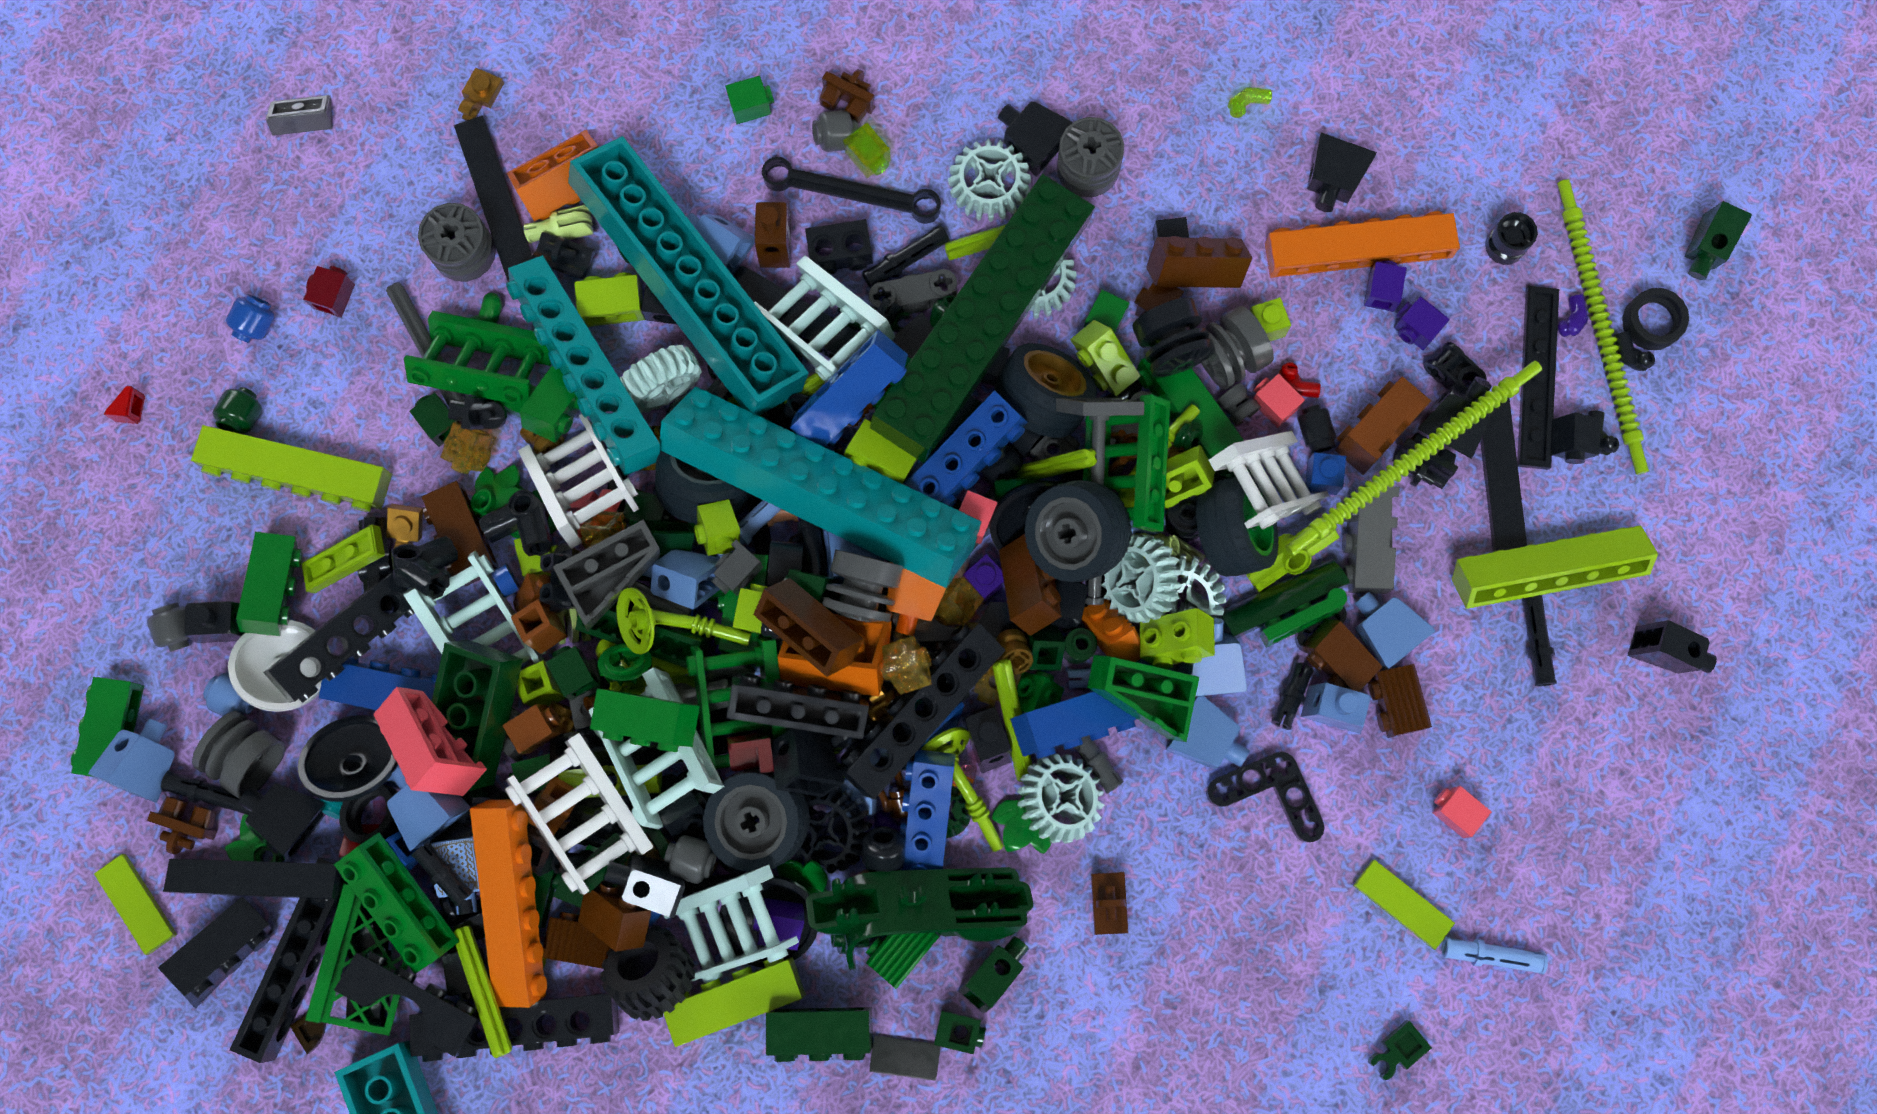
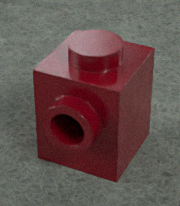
M317 266L314 274L308 278L306 284L307 291L303 300L315 310L342 318L355 284L349 279L348 273L343 269L335 266H330L329 269Z

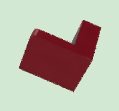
M767 732L727 738L732 771L759 768L760 773L774 771L771 742Z

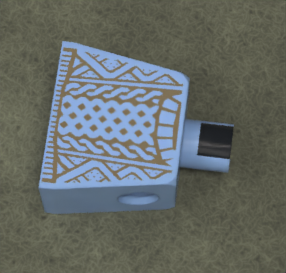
M473 836L431 842V845L448 864L452 862L455 866L453 870L473 891L468 898L456 907L457 915L477 912L475 892L480 890ZM435 884L434 887L438 898L447 897L444 891Z

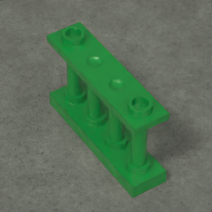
M433 310L428 317L432 342L423 358L409 355L404 357L408 383L523 406L531 395L530 380L527 379L535 364L551 366L548 356L549 350L546 345L541 346L534 331ZM445 345L462 348L453 364L436 361ZM475 351L492 354L484 370L467 367ZM505 357L523 360L514 377L497 373Z
M1152 394L1141 395L1140 401L1144 402V415L1110 416L1109 420L1106 421L1104 486H1107L1109 489L1135 488L1134 507H1126L1129 519L1133 520V527L1151 532H1161L1164 528L1170 401ZM1086 416L1085 449L1088 450L1092 449L1093 420H1089V416ZM1139 423L1137 442L1110 444L1111 426ZM1137 455L1136 474L1108 477L1109 458ZM1091 467L1083 469L1084 481H1091Z
M770 636L756 637L757 647H753L752 651L703 657L702 650L698 646H691V656L686 657L689 677L694 676L697 706H700L698 717L701 740L715 769L730 767L729 754L714 756L712 737L762 729V732L768 733L772 744L773 740L786 732L785 727L742 720L710 723L708 704L729 701L731 687L707 690L705 671L755 664V667L760 666V681L774 683L775 679H780L776 640Z

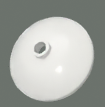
M289 620L288 626H282L281 636L253 633L243 634L234 645L228 661L229 678L236 693L248 704L262 710L274 712L297 709L315 699L319 695L322 680L315 685L318 691L302 703L298 699L295 702L289 703L263 672L316 630L304 623ZM304 659L300 664L302 674L312 677L316 672V664L310 659Z

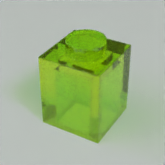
M865 123L843 140L845 153L866 178L873 174L880 175L888 168L891 161L890 149L868 123Z

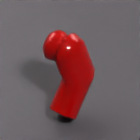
M1288 362L1282 365L1279 374L1302 397L1319 398L1320 383L1303 381L1298 374V366L1294 363Z

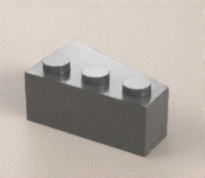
M1387 486V491L1385 493L1380 492L1379 498L1373 497L1372 503L1365 502L1366 507L1364 509L1358 508L1357 514L1351 513L1350 519L1344 518V522H1347V534H1344L1342 538L1343 553H1348V565H1344L1343 571L1350 581L1348 593H1368L1370 591L1371 594H1387L1394 589L1396 548L1392 547V528H1397L1398 517H1392V498L1399 497L1400 487Z
M642 520L553 566L558 579L587 631L618 601L620 593L624 589L630 588L660 557V548L645 521Z

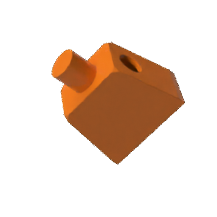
M904 568L899 588H888L887 596L895 600V605H887L886 610L899 613L895 631L914 636L918 619L932 621L946 588Z

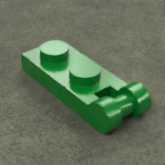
M1334 588L1329 591L1325 600L1313 606L1311 602H1307L1294 609V615L1284 620L1282 616H1278L1264 624L1265 629L1262 630L1260 635L1263 644L1267 648L1338 614L1347 601L1346 592L1341 588Z

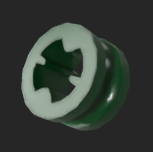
M1190 422L1185 423L1175 437L1173 446L1177 449L1184 448V452L1196 447L1201 440L1203 430L1200 428L1193 429V424Z

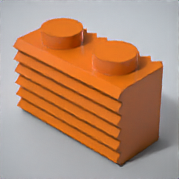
M1104 599V604L1088 605L1085 607L1081 619L1085 629L1094 634L1097 646L1107 656L1137 662L1141 659L1140 638L1135 627L1129 623L1128 619L1126 620L1125 616H1118V610L1109 609L1111 604L1109 600Z

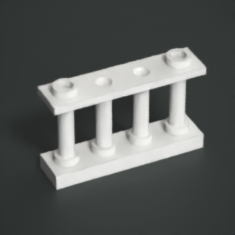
M582 414L579 417L586 430L547 453L542 454L540 452L536 455L529 444L518 450L557 530L571 549L582 543L577 532L581 528L580 524L625 499L633 512L639 510L633 498L638 495L629 478L623 480L616 466L614 467L611 463L603 442L597 440L592 429L593 423ZM593 441L597 448L555 473L551 471L549 473L546 472L551 469V464ZM604 461L607 466L606 469L564 493L562 491L557 493L556 490L561 488L560 484L596 463ZM614 479L618 488L574 513L572 511L567 513L566 510L571 508V503Z
M1292 431L1233 443L1208 460L1214 471L1228 469L1229 472L1233 471L1257 515L1244 523L1247 529L1259 525L1261 529H1265L1282 518L1301 512L1305 516L1310 515L1322 507L1321 501L1329 497L1327 491L1311 495L1288 455L1290 453L1289 447L1298 442ZM1261 464L1264 465L1266 471L1268 472L1270 478L1272 479L1274 485L1276 486L1278 492L1280 493V495H1281V497H1282V499L1284 500L1285 503H1283V501L1281 500L1279 494L1277 493L1275 487L1273 486L1271 480L1269 479L1267 473L1265 472V470H1264V468H1263V466H1262ZM1247 468L1250 470L1252 476L1254 477L1256 483L1258 484L1260 490L1262 491L1270 507H1268L1267 503L1265 502L1263 496L1261 495Z
M580 733L565 741L568 748L564 750L565 754L532 776L521 783L517 781L514 775L506 779L510 786L505 788V791L515 806L520 803L523 805L566 872L561 877L571 892L578 889L580 894L584 895L589 892V889L583 881L608 865L609 861H614L627 851L631 853L635 850L638 855H643L652 849L653 845ZM572 765L574 767L580 765L586 774V777L582 779L583 783L538 812L527 795ZM592 794L595 796L599 794L605 803L601 807L602 811L557 841L546 823L588 795ZM609 822L611 824L617 822L623 831V834L619 836L620 840L575 869L565 852Z

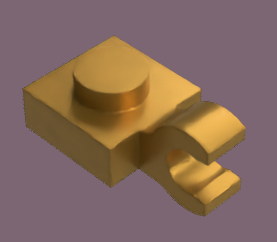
M475 67L462 90L465 99L458 108V111L463 113L462 119L467 121L476 118L482 106L491 109L504 85L503 79Z
M391 504L387 508L386 537L396 539L394 548L403 544H412V541L419 542L422 538L423 508Z

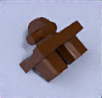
M857 69L853 75L843 72L841 78L826 71L822 77L823 89L819 97L820 105L829 110H834L841 99L848 103L845 111L857 123L862 120L866 113L872 114L875 109V105H873L875 97L874 94L869 92L871 85L863 81L864 71Z
M167 796L159 812L150 811L147 821L173 829L171 833L162 831L159 839L167 842L166 851L168 853L177 855L183 848L193 849L195 841L188 839V835L200 839H215L217 831L213 830L212 827L216 811L195 806L190 821L182 819L188 802Z
M1125 872L1091 874L1094 935L1128 933Z

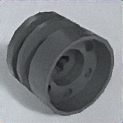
M1095 117L1079 119L1068 126L1060 138L1057 160V174L1063 186L1080 197L1091 198L1105 194L1110 190L1119 177L1124 155V141L1121 133L1112 123Z
M445 203L429 211L419 225L418 240L420 247L444 277L453 281L468 282L486 273L495 260L496 247L492 235L472 208L461 203Z
M1238 306L1222 315L1219 320L1220 326L1215 322H1210L1205 327L1209 332L1208 339L1213 342L1216 349L1201 364L1214 383L1221 389L1227 390L1234 385L1235 381L1240 382L1244 380L1246 376L1245 370L1249 373H1256L1274 360L1273 349L1264 328L1251 311L1244 306Z
M835 549L830 571L844 577L843 584L830 583L826 585V589L840 593L839 599L823 597L822 605L844 617L870 623L876 621L890 622L892 613L879 610L878 606L879 603L895 605V600L883 595L882 590L883 587L899 588L904 566Z
M233 711L221 717L207 730L193 753L192 765L199 772L206 773L208 778L212 780L220 779L221 787L240 799L248 788L251 787L256 791L262 788L282 761L286 746L282 740L269 731L263 729L259 731L257 723L248 720L247 716L241 712Z

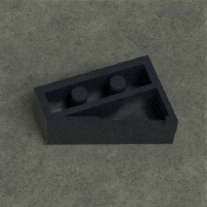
M242 896L162 963L158 969L196 1009L230 974L242 965L243 961L253 951L260 950L270 940L269 935L273 930L269 923Z

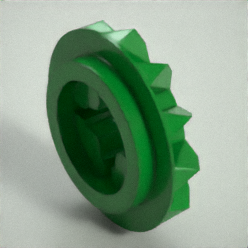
M625 643L607 648L598 659L600 676H605L608 683L617 681L620 686L628 681L635 685L637 678L644 679L642 674L652 668V657L649 651L644 654H636ZM620 660H623L624 663L631 667L624 668V666H620Z

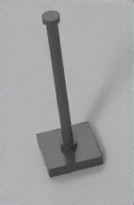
M1056 398L1057 412L1089 416V420H1093L1092 449L1096 452L1095 458L1097 462L1091 467V482L1104 485L1106 421L1109 420L1110 416L1144 415V402L1121 398ZM1102 576L1088 580V596L1086 597L1085 604H1104V597L1101 596Z

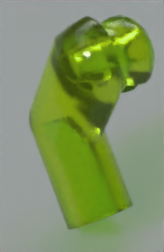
M1244 88L1230 98L1228 102L1230 115L1234 118L1242 117L1246 113V106L1250 103L1268 105L1272 100L1271 89Z

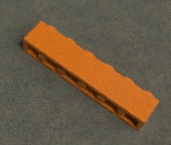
M1441 211L1430 212L1421 217H1412L1410 214L1397 216L1393 220L1382 221L1381 218H1371L1363 223L1351 224L1350 221H1341L1328 227L1313 224L1300 230L1279 228L1269 233L1265 241L1270 278L1373 267L1375 262L1393 261L1397 264L1449 259L1453 258L1460 249L1454 213L1443 214Z
M511 799L486 800L470 808L490 982L498 1007L530 1008L546 996L547 979L544 976L542 962L543 946L540 943L538 927L540 916L536 910V882L532 875V849L529 845L527 832L528 815L521 803L515 806Z

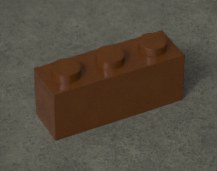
M1156 237L1146 269L1156 287L1241 288L1252 261V256L1243 240L1234 237Z
M456 480L421 496L425 504L423 515L429 525H434L437 535L433 536L434 540L447 536L453 541L458 551V560L446 566L451 577L472 566L468 556L475 550L480 557L485 555L488 558L493 569L499 567L488 540L480 528L478 517L471 508V501L464 486ZM477 577L474 580L465 584L464 586H468L474 582H477L481 580V578Z
M1023 534L1000 549L999 555L1010 620L1031 636L1062 617L1059 605L1061 597L1056 589L1055 578L1044 573L1035 564V561L1029 554V549H1027V543L1025 542L1026 537Z
M791 578L765 588L753 614L826 677L851 665L864 640Z

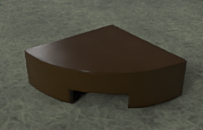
M305 1015L290 1025V1028L306 1054H310L322 1041L326 1023L324 1027L323 1022L306 1021Z

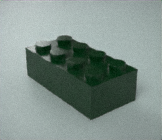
M461 640L444 643L432 703L448 721L445 728L454 739L462 738L468 745L464 751L476 764L481 761L487 768L483 775L469 789L472 791L494 785L506 735L502 725L507 723L510 718L523 659L471 640Z

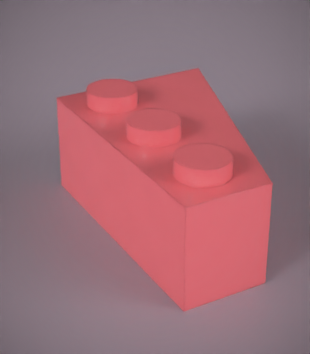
M396 687L373 714L381 733L384 735L392 751L394 759L397 761L405 777V782L411 790L464 796L487 770L481 761L475 764L464 751L468 746L462 738L455 740L445 728L448 721L423 691Z

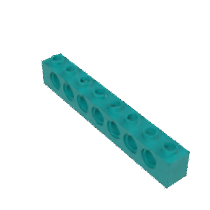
M542 255L508 268L509 282H506V286L513 300L518 299L520 302L523 318L527 323L532 322L539 344L541 346L546 345L549 350L548 356L554 369L560 368L563 373L562 378L566 389L570 394L574 392L577 396L580 412L585 418L589 416L591 419L593 432L599 442L604 441L608 447L607 454L613 466L619 465L626 476L656 463L657 457L660 454L659 441L544 256ZM627 435V436H629V437H627V438H622V437H619V436Z

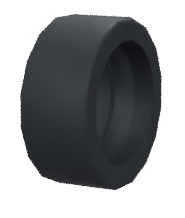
M1651 288L1641 292L1626 306L1622 317L1623 329L1625 332L1630 331L1632 342L1638 347L1646 350H1661L1671 346L1686 332L1689 324V311L1683 299L1676 293L1664 288ZM1647 303L1662 305L1669 311L1673 319L1672 329L1663 336L1649 333L1639 321V309Z
M383 784L368 795L344 801L340 809L339 818L343 834L350 841L362 844L379 832L384 839L397 833L399 829L387 807V802L398 791ZM382 796L386 802V814L383 822L371 833H364L361 827L363 811L371 800Z

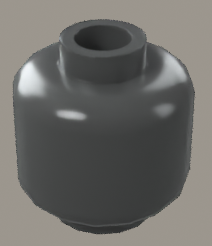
M845 110L821 112L817 120H814L812 123L813 140L815 145H820L821 149L826 152L848 150L852 147L854 138L859 136L858 123L856 120H852L850 114Z
M177 602L152 610L153 615L147 619V625L155 646H168L170 652L190 646L189 638L184 633V606L180 607Z
M682 835L676 844L670 842L666 850L664 862L669 863V873L671 875L684 879V881L698 884L704 878L709 879L711 877L717 856L711 850L706 840Z

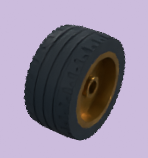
M1027 343L1018 346L1009 356L994 387L995 391L1028 422L1024 426L1026 429L1053 438L1071 435L1085 418V416L1057 412L1056 398H1095L1097 393L1095 381L1086 368L1078 361L1054 347L1038 343Z

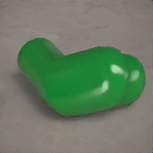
M493 292L487 293L483 297L479 314L469 318L497 323L503 306L498 294Z

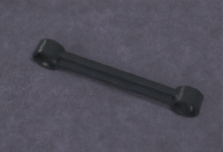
M772 157L762 167L764 183L773 191L779 192L793 187L911 213L916 221L923 224L934 222L941 212L940 198L936 192L930 189H921L913 195L792 169L789 161L782 157ZM782 166L788 170V177L782 182H772L767 177L769 171L774 167ZM932 199L937 204V208L933 213L922 215L916 211L915 205L919 200Z

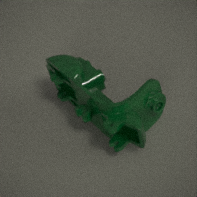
M1010 867L862 873L847 878L842 884L840 879L836 878L831 883V891L814 893L806 899L810 927L820 933L831 935L832 947H837L839 954H846L849 970L856 969L854 947H868L870 945L869 938L895 934L937 932L941 936H958L972 942L995 941L1011 936L1021 930L1026 925L1027 914L1034 904L1029 885L1021 882L1017 871Z

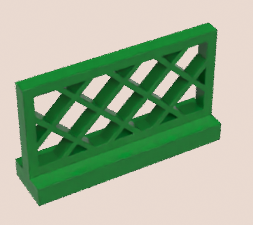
M345 883L305 1020L389 1036L401 995L393 994L391 1005L385 999L389 996L387 995L371 1006L363 1008L351 1000L357 1010L355 1013L347 1018L331 1016L334 1001L343 996L341 994L336 996L337 992L334 989L342 977L344 967L350 964L353 959L351 958L346 961L349 949L354 956L358 953L351 942L355 932L365 926L367 927L376 944L363 952L368 953L369 950L379 947L383 956L388 959L387 966L397 970L395 964L403 959L400 956L392 961L383 946V943L389 939L386 937L380 941L370 924L375 920L373 918L369 920L366 918L361 909L362 902L348 883ZM358 916H360L364 923L356 927ZM403 960L401 967L408 969L409 966ZM381 1001L388 1012L385 1026L371 1024L364 1011ZM357 1015H360L363 1022L351 1019L356 1017Z

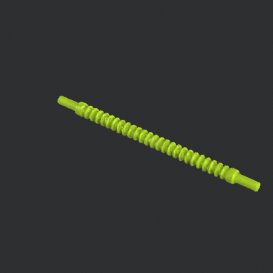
M1565 179L1557 183L1565 210L1562 216L1564 223L1568 224L1566 230L1571 231L1568 238L1573 239L1570 246L1575 247V250L1572 252L1573 255H1577L1575 263L1580 264L1577 267V271L1582 272L1579 279L1584 280L1581 287L1586 288V291L1583 294L1589 297L1586 300V304L1591 305L1588 309L1589 313H1593L1590 320L1595 321L1592 327L1598 331L1595 333V337L1600 338L1597 345L1602 346L1599 353L1604 355V358L1601 361L1607 364L1604 367V371L1609 372L1606 376V379L1611 380L1608 387L1613 388L1614 391L1611 392V396L1616 397L1613 404L1618 405L1615 412L1620 413V417L1617 420L1623 423L1620 426V430L1625 432L1622 434L1624 445L1629 447L1636 475L1649 472L1641 444L1644 440L1642 430L1637 429L1640 425V422H1635V418L1638 416L1637 413L1632 412L1635 409V405L1630 404L1633 397L1628 396L1631 389L1625 386L1628 383V380L1623 378L1626 375V371L1621 370L1624 363L1619 362L1621 354L1616 353L1619 350V346L1614 345L1617 341L1616 337H1612L1615 330L1609 327L1612 325V321L1607 320L1610 313L1605 312L1608 305L1603 303L1606 297L1600 294L1603 291V288L1598 286L1601 283V279H1596L1599 272L1594 270L1597 264L1591 261L1594 255L1589 253L1592 247L1587 246L1590 239L1585 237L1588 231L1583 229L1585 222L1581 221L1583 218L1582 209L1576 205L1570 179Z
M1533 361L1513 377L1502 379L1498 386L1492 387V392L1486 391L1485 397L1480 396L1478 402L1473 401L1471 407H1465L1464 412H1458L1457 418L1451 417L1450 423L1445 422L1443 428H1437L1436 434L1430 433L1429 439L1423 438L1422 444L1417 443L1415 445V450L1409 449L1407 451L1408 455L1402 454L1400 456L1401 460L1395 459L1393 465H1387L1386 471L1380 470L1379 476L1374 475L1372 482L1366 481L1365 487L1359 486L1358 493L1352 491L1350 494L1351 498L1344 497V503L1338 502L1336 509L1330 508L1329 514H1322V519L1316 518L1309 524L1308 530L1285 546L1288 554L1294 557L1316 539L1322 540L1330 534V529L1336 530V524L1343 525L1344 518L1350 519L1351 513L1357 514L1358 508L1364 509L1366 507L1365 502L1372 503L1373 497L1379 498L1380 492L1385 493L1387 491V486L1393 487L1394 481L1400 482L1402 479L1401 475L1404 477L1408 476L1409 471H1415L1416 465L1421 466L1423 460L1428 461L1430 455H1436L1437 449L1443 450L1444 444L1449 445L1451 439H1457L1458 433L1464 434L1465 428L1471 429L1472 423L1477 424L1479 418L1483 419L1486 417V413H1492L1493 407L1499 408L1500 402L1505 403L1507 398L1515 396L1519 392V387L1542 371L1540 363Z

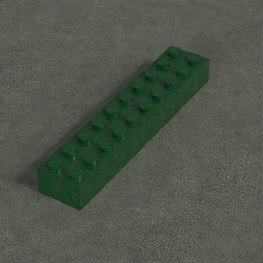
M1042 174L909 362L904 376L893 385L872 416L870 429L922 463H925L1087 227L1095 206Z

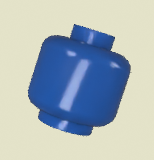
M247 294L246 298H236L226 318V324L233 329L231 335L247 343L251 339H264L274 320V313L270 310L271 304L250 294Z

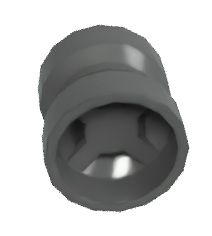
M1238 383L1217 400V404L1221 409L1227 410L1230 413V420L1236 427L1244 423L1242 420L1246 416L1252 417L1261 408L1256 400L1248 397L1247 389L1242 383Z

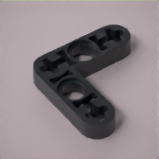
M1286 752L1274 753L1215 778L1206 788V796L1209 802L1217 807H1225L1273 787L1297 839L1310 843L1319 840L1324 834V822L1293 756ZM1276 758H1279L1281 762L1287 761L1289 767L1285 769L1286 775L1283 776L1281 772L1271 774L1269 777L1272 782L1267 783L1266 773L1260 767V764L1265 763V769H1269L1277 764ZM1251 770L1259 775L1260 783L1255 789L1245 787L1242 782L1244 772ZM1235 776L1237 787L1243 794L1238 796L1236 789L1226 794V801H1223L1221 797L1215 798L1213 792L1217 790L1216 784L1220 783L1222 787L1233 784L1230 777ZM1290 788H1297L1303 794V802L1298 807L1291 806L1286 801V792ZM1309 806L1311 812L1305 813V816L1309 823H1316L1317 828L1313 829L1314 836L1310 837L1308 833L1302 834L1300 828L1304 826V821L1301 816L1294 819L1292 812L1302 811Z

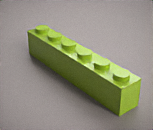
M202 425L191 458L192 462L202 467L201 472L207 475L220 477L221 472L231 474L230 479L244 484H250L251 479L261 481L260 486L274 491H280L281 486L291 488V493L294 495L310 498L312 493L322 496V501L334 505H340L342 500L352 503V508L364 512H370L371 508L382 510L392 478V473L381 466Z
M1641 525L1629 528L1623 527L1613 531L1590 533L1575 538L1558 539L1553 542L1537 545L1530 544L1525 547L1498 550L1493 553L1477 556H1466L1457 559L1452 582L1465 608L1469 609L1650 575L1658 552Z

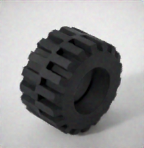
M653 925L651 928L648 927L644 947L617 952L610 948L606 953L608 959L603 960L601 966L604 969L600 973L604 990L626 1014L636 1020L640 1017L642 1021H649L652 1016L658 1019L663 1017L664 1012L668 1011L671 1013L675 1010L674 1006L678 1002L682 1003L685 1000V992L690 991L693 986L690 980L695 978V971L693 970L695 965L690 954L668 929H662L658 925Z

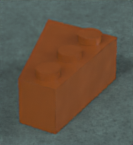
M1403 376L1395 384L1389 381L1377 394L1381 398L1375 406L1369 403L1357 416L1361 421L1354 428L1348 425L1337 437L1340 444L1334 451L1341 456H1346V461L1362 475L1371 468L1431 402L1428 397Z

